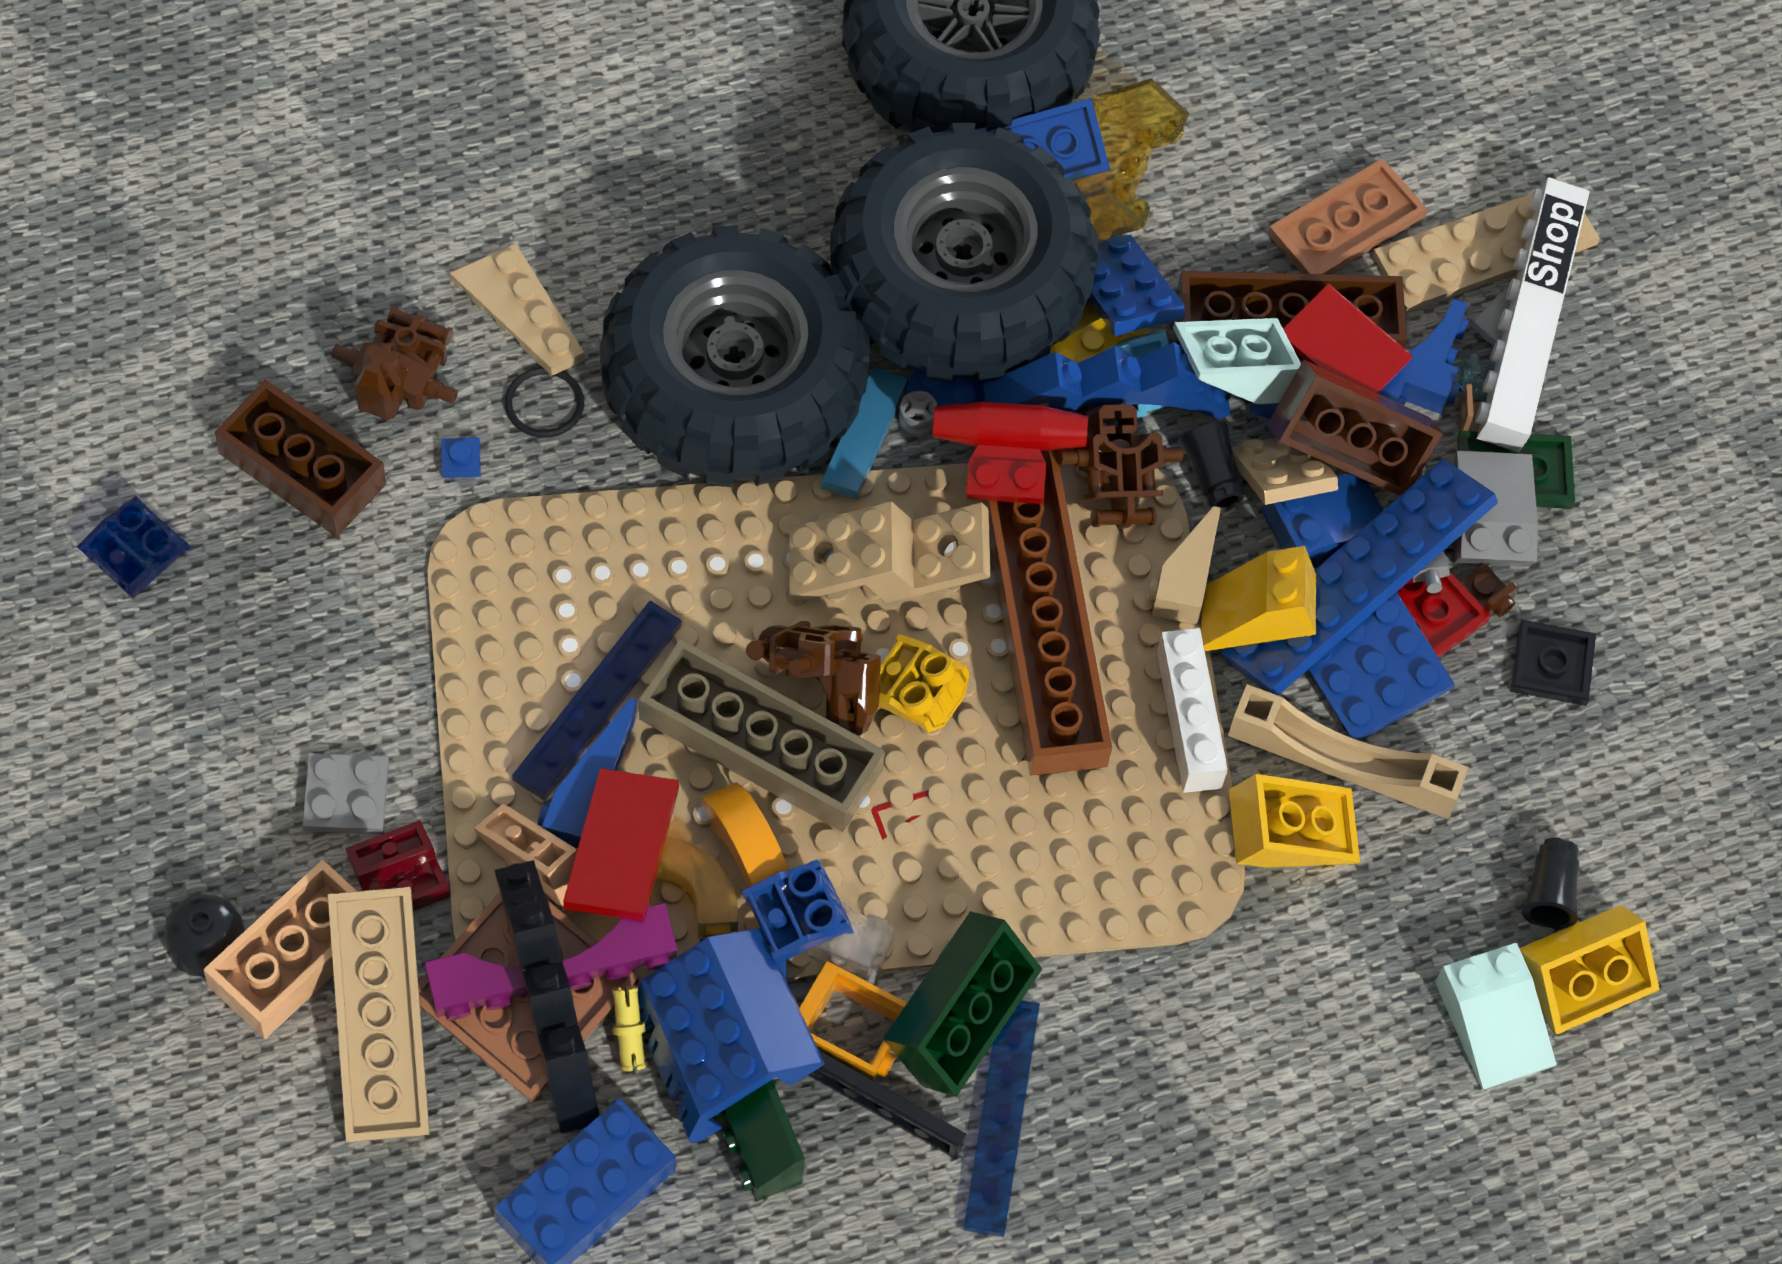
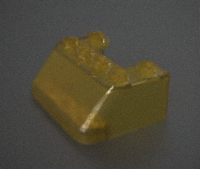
M1152 78L1092 97L1111 171L1073 181V183H1077L1091 209L1090 221L1097 231V239L1100 240L1138 231L1147 224L1150 205L1142 198L1135 199V192L1141 177L1147 170V162L1153 149L1176 143L1184 133V126L1189 112Z

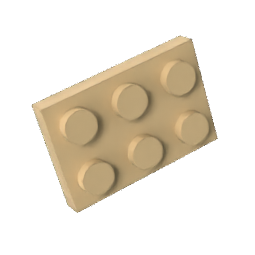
M1277 438L1267 440L1249 439L1243 441L1241 445L1232 446L1240 474L1265 505L1338 490L1337 475L1326 462L1281 443Z

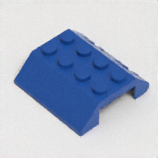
M760 928L708 937L641 979L638 985L640 1021L645 1022V1032L643 1033H652L647 1046L653 1054L654 1062L663 1083L668 1088L667 1092L672 1101L682 1100L678 1107L677 1115L679 1120L683 1122L682 1127L688 1141L691 1143L700 1142L721 1130V1124L711 1119L713 1116L777 1077L791 1086L825 1065L779 963L774 961Z

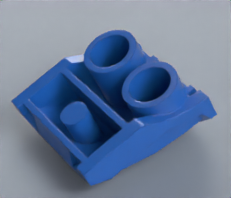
M818 859L790 870L778 872L742 891L776 963L788 960L842 934L854 932L835 888Z

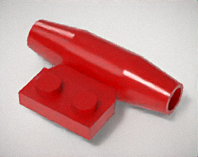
M972 402L934 407L933 437L976 447L969 458L967 499L1044 504L1046 462L1041 451L1086 447L1088 416L1042 405Z

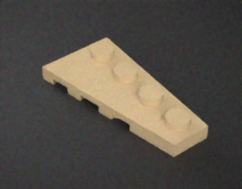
M517 244L450 272V280L458 288L461 287L469 294L471 301L481 310L485 309L505 333L509 332L519 341L520 347L551 376L585 361L584 351Z

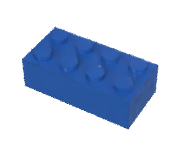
M619 1098L495 1206L496 1221L536 1264H571L676 1171V1156Z

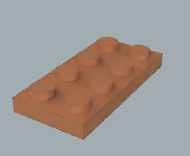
M1381 158L1269 226L1267 234L1301 274H1333L1423 219L1428 209L1389 164Z

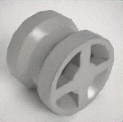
M912 391L902 398L899 425L904 432L917 437L929 434L933 430L934 407L937 406L934 397L924 391ZM916 415L921 416L923 419H916L912 417Z

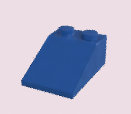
M1353 474L1337 476L1338 490L1267 505L1264 504L1262 514L1280 548L1287 549L1305 546L1314 568L1324 563L1383 511L1368 481Z

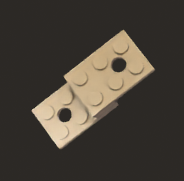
M890 501L789 527V596L796 602L865 585L886 603L990 578L989 509L982 502L912 520ZM954 541H958V547L953 553L945 556L947 546ZM833 549V554L829 557L828 561L821 564L822 555L827 550Z

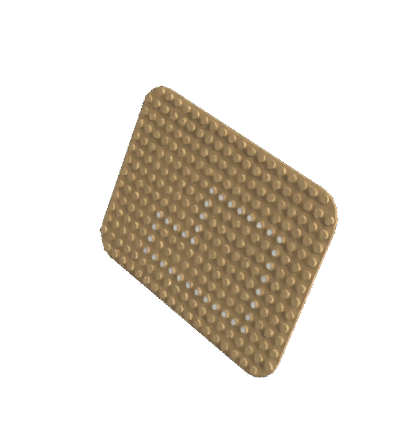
M969 463L870 470L857 500L821 489L824 474L783 477L781 480L758 486L755 485V480L733 481L732 487L699 483L502 498L468 507L448 521L431 546L427 571L452 924L455 941L500 892L494 870L510 866L476 833L474 828L503 803L537 824L543 803H551L557 787L629 698L637 700V718L618 771L679 780V791L648 907L666 903L677 946V957L700 943L699 938L760 928L742 893L747 887L739 867L726 844L713 833L701 801V797L736 782L745 788L758 805L779 844L789 870L816 859L820 861L835 888L854 931L851 934L845 933L786 960V979L818 977L826 961L852 974L932 967L970 911L1004 919L1033 957L1179 945L1209 936L1231 918L1244 892L1245 865L1236 864L1229 789L1233 786L1210 651H1205L1228 770L1222 789L1183 793L1156 653L1162 632L1200 628L1201 630L1202 608L1197 625L1152 616L1154 601L1147 600L1151 578L1159 579L1162 565L1190 534L1187 513L1177 488L1156 468L1154 469L1155 490H1163V496L1134 499L1135 509H1147V507H1154L1156 509L1157 520L1155 525L1132 524L1131 527L1122 529L1117 528L1116 525H1100V527L1095 528L1091 525L1090 521L1092 509L1111 510V500H1082L1081 494L1089 493L1088 473L1078 470V467L1074 465H1060L1112 751L1108 767L1030 776L991 552L990 578L886 603L865 585L796 602L789 596V527L890 501L912 520L981 503V500L966 498ZM954 541L947 546L945 556L953 553L958 547V541ZM833 549L827 550L822 555L821 564L828 561L829 557L833 554ZM801 621H809L810 627L813 628L829 624L859 627L862 629L861 634L863 636L861 652L878 654L881 656V663L896 644L895 638L900 633L928 643L939 651L946 653L952 659L966 664L970 677L965 697L943 728L930 733L925 732L921 726L878 707L868 731L858 736L885 751L883 770L844 832H841L639 720V699L680 639L826 718V694L821 682L817 678L797 679L785 675V670L777 674L770 673L769 662L764 658L754 661L748 657L746 653L748 643L758 641L759 635L763 630L773 625L790 627ZM929 790L928 796L913 800V794ZM890 802L891 808L878 811L887 837L882 840L871 810L875 806ZM919 815L915 820L909 823L905 822L908 818ZM547 898L548 901L597 942L606 936L621 919L619 917L567 910ZM646 966L631 969L639 977V981L635 986L639 985L641 979L656 970L649 971Z

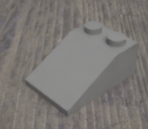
M1456 451L1455 467L1493 491L1498 503L1453 542V564L1483 565L1485 563L1486 565L1529 567L1536 563L1538 518L1532 454Z

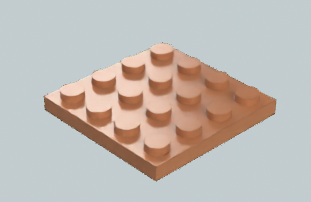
M500 892L440 958L468 953L483 961L503 966L520 967ZM548 901L556 927L562 961L577 956L598 943ZM631 971V975L617 980H607V976L590 979L591 985L571 990L583 1042L590 1037L615 1008L612 989L621 986L622 990H625L626 985H635L639 981V977L633 971ZM426 973L418 982L420 1008L532 1103L548 1085L527 996L510 999L511 1005L497 1010H487L486 1006L470 1009L471 1014L457 1020H447L446 1016L437 1018Z

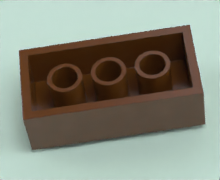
M1303 360L1267 424L1279 442L1400 496L1416 482L1443 435V432L1430 417L1306 360Z
M266 379L215 431L220 455L335 537H338L386 485L384 463Z

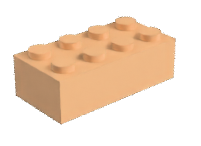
M323 859L203 969L208 987L265 1040L334 976L328 894L358 891Z

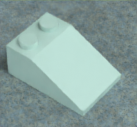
M1278 318L1175 322L1173 326L1198 380L1256 404L1279 403L1301 365Z
M1517 943L1442 967L1435 984L1482 1090L1556 1066L1533 978Z

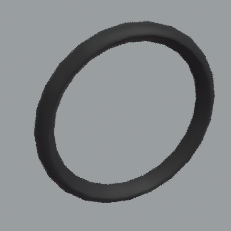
M538 367L520 374L512 381L505 396V410L512 424L521 432L534 437L551 438L569 431L577 424L584 409V395L580 385L568 373L561 371L553 375L566 381L574 390L577 399L574 414L564 425L551 430H538L525 425L515 415L512 399L518 386L525 380L538 375H550L543 367Z

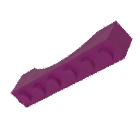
M666 903L648 907L644 921L621 918L616 926L597 944L577 956L563 960L571 990L591 985L590 979L607 976V980L621 979L631 975V969L646 966L649 971L657 970L669 963L671 959L676 958L677 946ZM468 953L425 962L437 1018L446 1016L447 1020H457L471 1014L470 1009L486 1006L487 1010H497L511 1005L510 999L527 996L520 967L503 966L483 961Z

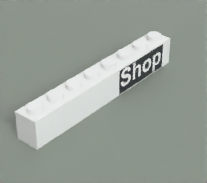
M1548 177L1542 189H1535L1531 196L1528 209L1533 211L1532 219L1528 218L1522 230L1521 239L1525 240L1526 243L1524 249H1519L1513 269L1518 270L1517 279L1513 278L1510 282L1506 294V299L1511 301L1509 310L1505 309L1498 325V330L1503 331L1501 340L1497 339L1491 353L1490 360L1495 362L1493 371L1489 370L1482 391L1488 394L1486 402L1482 401L1476 413L1475 423L1480 424L1476 439L1519 453L1531 435L1590 193L1589 190Z

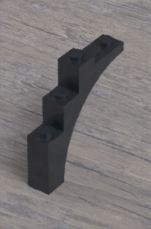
M534 860L515 863L494 871L535 1026L553 1109L560 1133L562 1134L587 1127L599 1117V1111L587 1052L578 1026L571 987L562 961L556 927L548 900L545 897Z

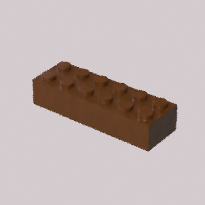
M1181 271L1176 294L1184 304L1185 318L1178 319L1177 322L1278 318L1282 328H1284L1314 297L1330 284L1403 348H1405L1407 342L1403 276ZM1297 355L1298 359L1300 361H1303V359Z

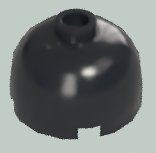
M208 894L188 897L176 905L167 917L164 930L167 954L178 969L189 975L205 977L203 969L245 931L240 914L225 899Z

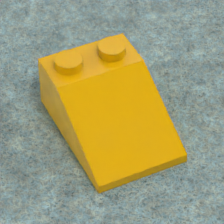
M1305 546L1268 551L1206 585L1201 620L1204 651L1316 635V573Z
M1254 774L1229 789L1236 864L1266 868L1360 863L1352 788Z

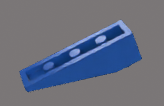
M629 698L557 787L551 803L544 802L537 825L542 826V828L577 850L600 768L615 771L619 769L637 718L636 699Z

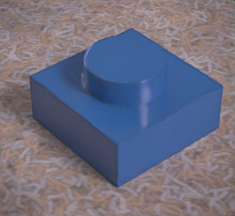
M480 438L441 439L442 478L481 477Z

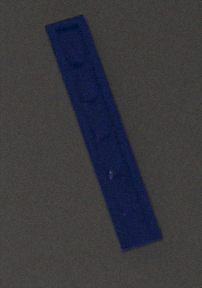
M649 601L512 774L513 781L545 801L681 628L682 620L654 602Z
M1021 1000L992 1044L963 1231L1004 1238L1040 1003Z

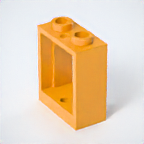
M826 961L799 1009L811 1032L834 991L851 998L894 1022L908 1002ZM811 1033L818 1050L873 1081H876L879 1075L886 1077L896 1058V1055L892 1054L891 1048L884 1040L869 1064Z

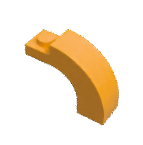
M736 782L701 797L713 833L730 850L747 888L778 872L789 870L768 822L745 788Z

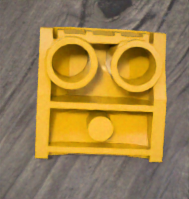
M899 633L895 638L896 644L880 666L878 707L921 726L927 733L941 729L946 725L964 699L970 672L966 664L952 659L932 645Z

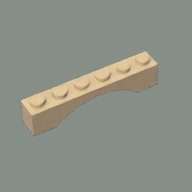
M1246 684L1228 736L1446 819H1449L1457 802L1469 768L1432 753L1397 751L1350 738L1313 720L1295 708L1285 698Z

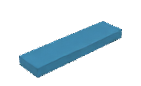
M873 367L867 380L866 392L862 395L858 415L847 433L841 437L823 476L821 489L858 499L908 385L907 377Z

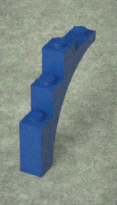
M1457 299L1453 300L1441 323L1425 341L1409 352L1413 356L1411 361L1379 393L1380 395L1404 406L1406 402L1439 414H1442L1446 402L1454 404L1461 384L1454 382L1459 367L1453 366L1458 349L1452 347L1455 338L1463 339L1470 320L1463 317L1468 303ZM1252 402L1250 412L1270 419L1279 403L1256 404Z
M1175 342L1139 358H1135L1113 347L1079 363L1057 352H1053L1015 369L1001 378L993 379L983 384L985 402L1026 405L1048 403L1049 407L1064 411L1101 405L1150 404L1200 412L1217 420L1231 415L1229 405L1230 393L1198 380L1187 354H1185L1182 346Z

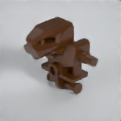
M393 306L389 312L387 322L377 320L375 324L376 335L372 343L364 342L360 350L355 348L349 349L336 344L332 350L331 358L352 367L355 398L359 410L382 419L394 418L404 398L408 399L409 407L416 410L423 409L429 397L451 404L457 398V389L446 386L443 382L434 379V373L439 364L445 366L447 362L446 346L452 338L453 328H445L429 322L428 316L418 313L414 316L400 311L398 307Z
M1131 404L1101 405L1083 409L1082 415L1088 416L1086 447L1074 448L1073 450H1059L1057 452L1058 465H1074L1078 467V470L1088 473L1089 493L1081 494L1082 500H1111V510L1092 509L1090 514L1091 525L1095 528L1100 527V525H1116L1117 528L1121 529L1129 528L1132 524L1155 525L1157 520L1156 509L1154 507L1135 509L1134 499L1163 496V490H1155L1154 469L1167 464V462H1181L1184 455L1183 449L1181 447H1167L1163 445L1162 436L1159 433L1138 435L1137 410ZM1118 421L1117 427L1106 426V422Z
M801 621L790 627L782 625L770 626L762 631L758 641L748 643L746 647L748 657L754 661L764 658L769 662L770 673L777 674L785 670V675L797 679L817 678L821 682L826 694V719L857 736L868 731L879 706L881 656L861 652V643L863 641L861 628L839 624H829L813 628L810 627L809 621Z

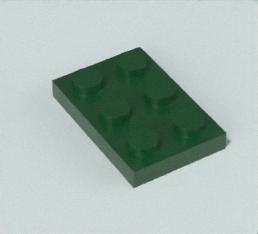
M1459 431L1457 436L1458 451L1532 454L1536 506L1542 508H1573L1575 504L1571 436L1531 434L1518 453L1476 439L1478 431Z

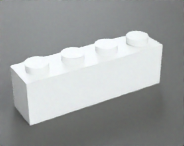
M1200 628L1162 632L1156 653L1183 793L1222 789L1228 768Z

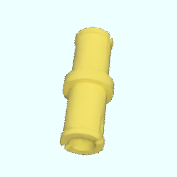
M626 985L625 990H622L621 986L612 989V994L614 997L616 1024L612 1027L613 1035L618 1036L620 1070L633 1071L632 1058L636 1070L646 1068L642 1033L645 1032V1022L640 1021L638 986Z

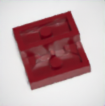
M421 820L345 848L362 891L411 887L413 911L451 897L449 884L436 859L433 845Z

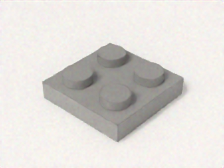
M309 753L303 831L384 834L389 756Z

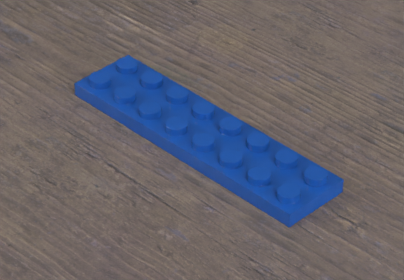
M1443 458L1315 569L1316 635L1225 648L1221 651L1224 659L1264 691L1280 695L1498 503L1495 493Z

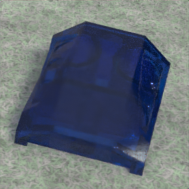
M136 495L128 503L123 504L116 512L104 518L77 546L79 550L132 598L140 594L182 553L192 549L184 539L180 538L158 518Z

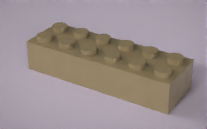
M682 639L678 641L639 699V720L841 832H844L883 770L885 756L883 749Z

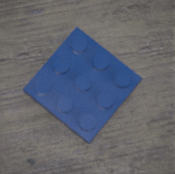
M1397 592L1307 670L1348 737L1359 741L1366 739L1455 688L1452 678Z

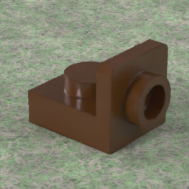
M1485 563L1460 581L1491 615L1490 618L1495 614L1499 618L1504 616L1516 604L1514 598L1519 586L1514 581L1506 586Z

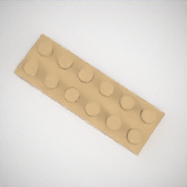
M1533 193L1374 249L1372 256L1383 276H1403L1405 314L1518 274V270L1513 269L1519 249H1524L1526 241L1521 239V234L1528 218L1532 219L1533 211L1529 210L1528 206ZM1585 213L1575 253L1598 245L1600 240Z
M411 887L328 894L346 1142L430 1135Z

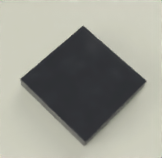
M1520 620L1510 692L1587 706L1590 694L1596 633Z

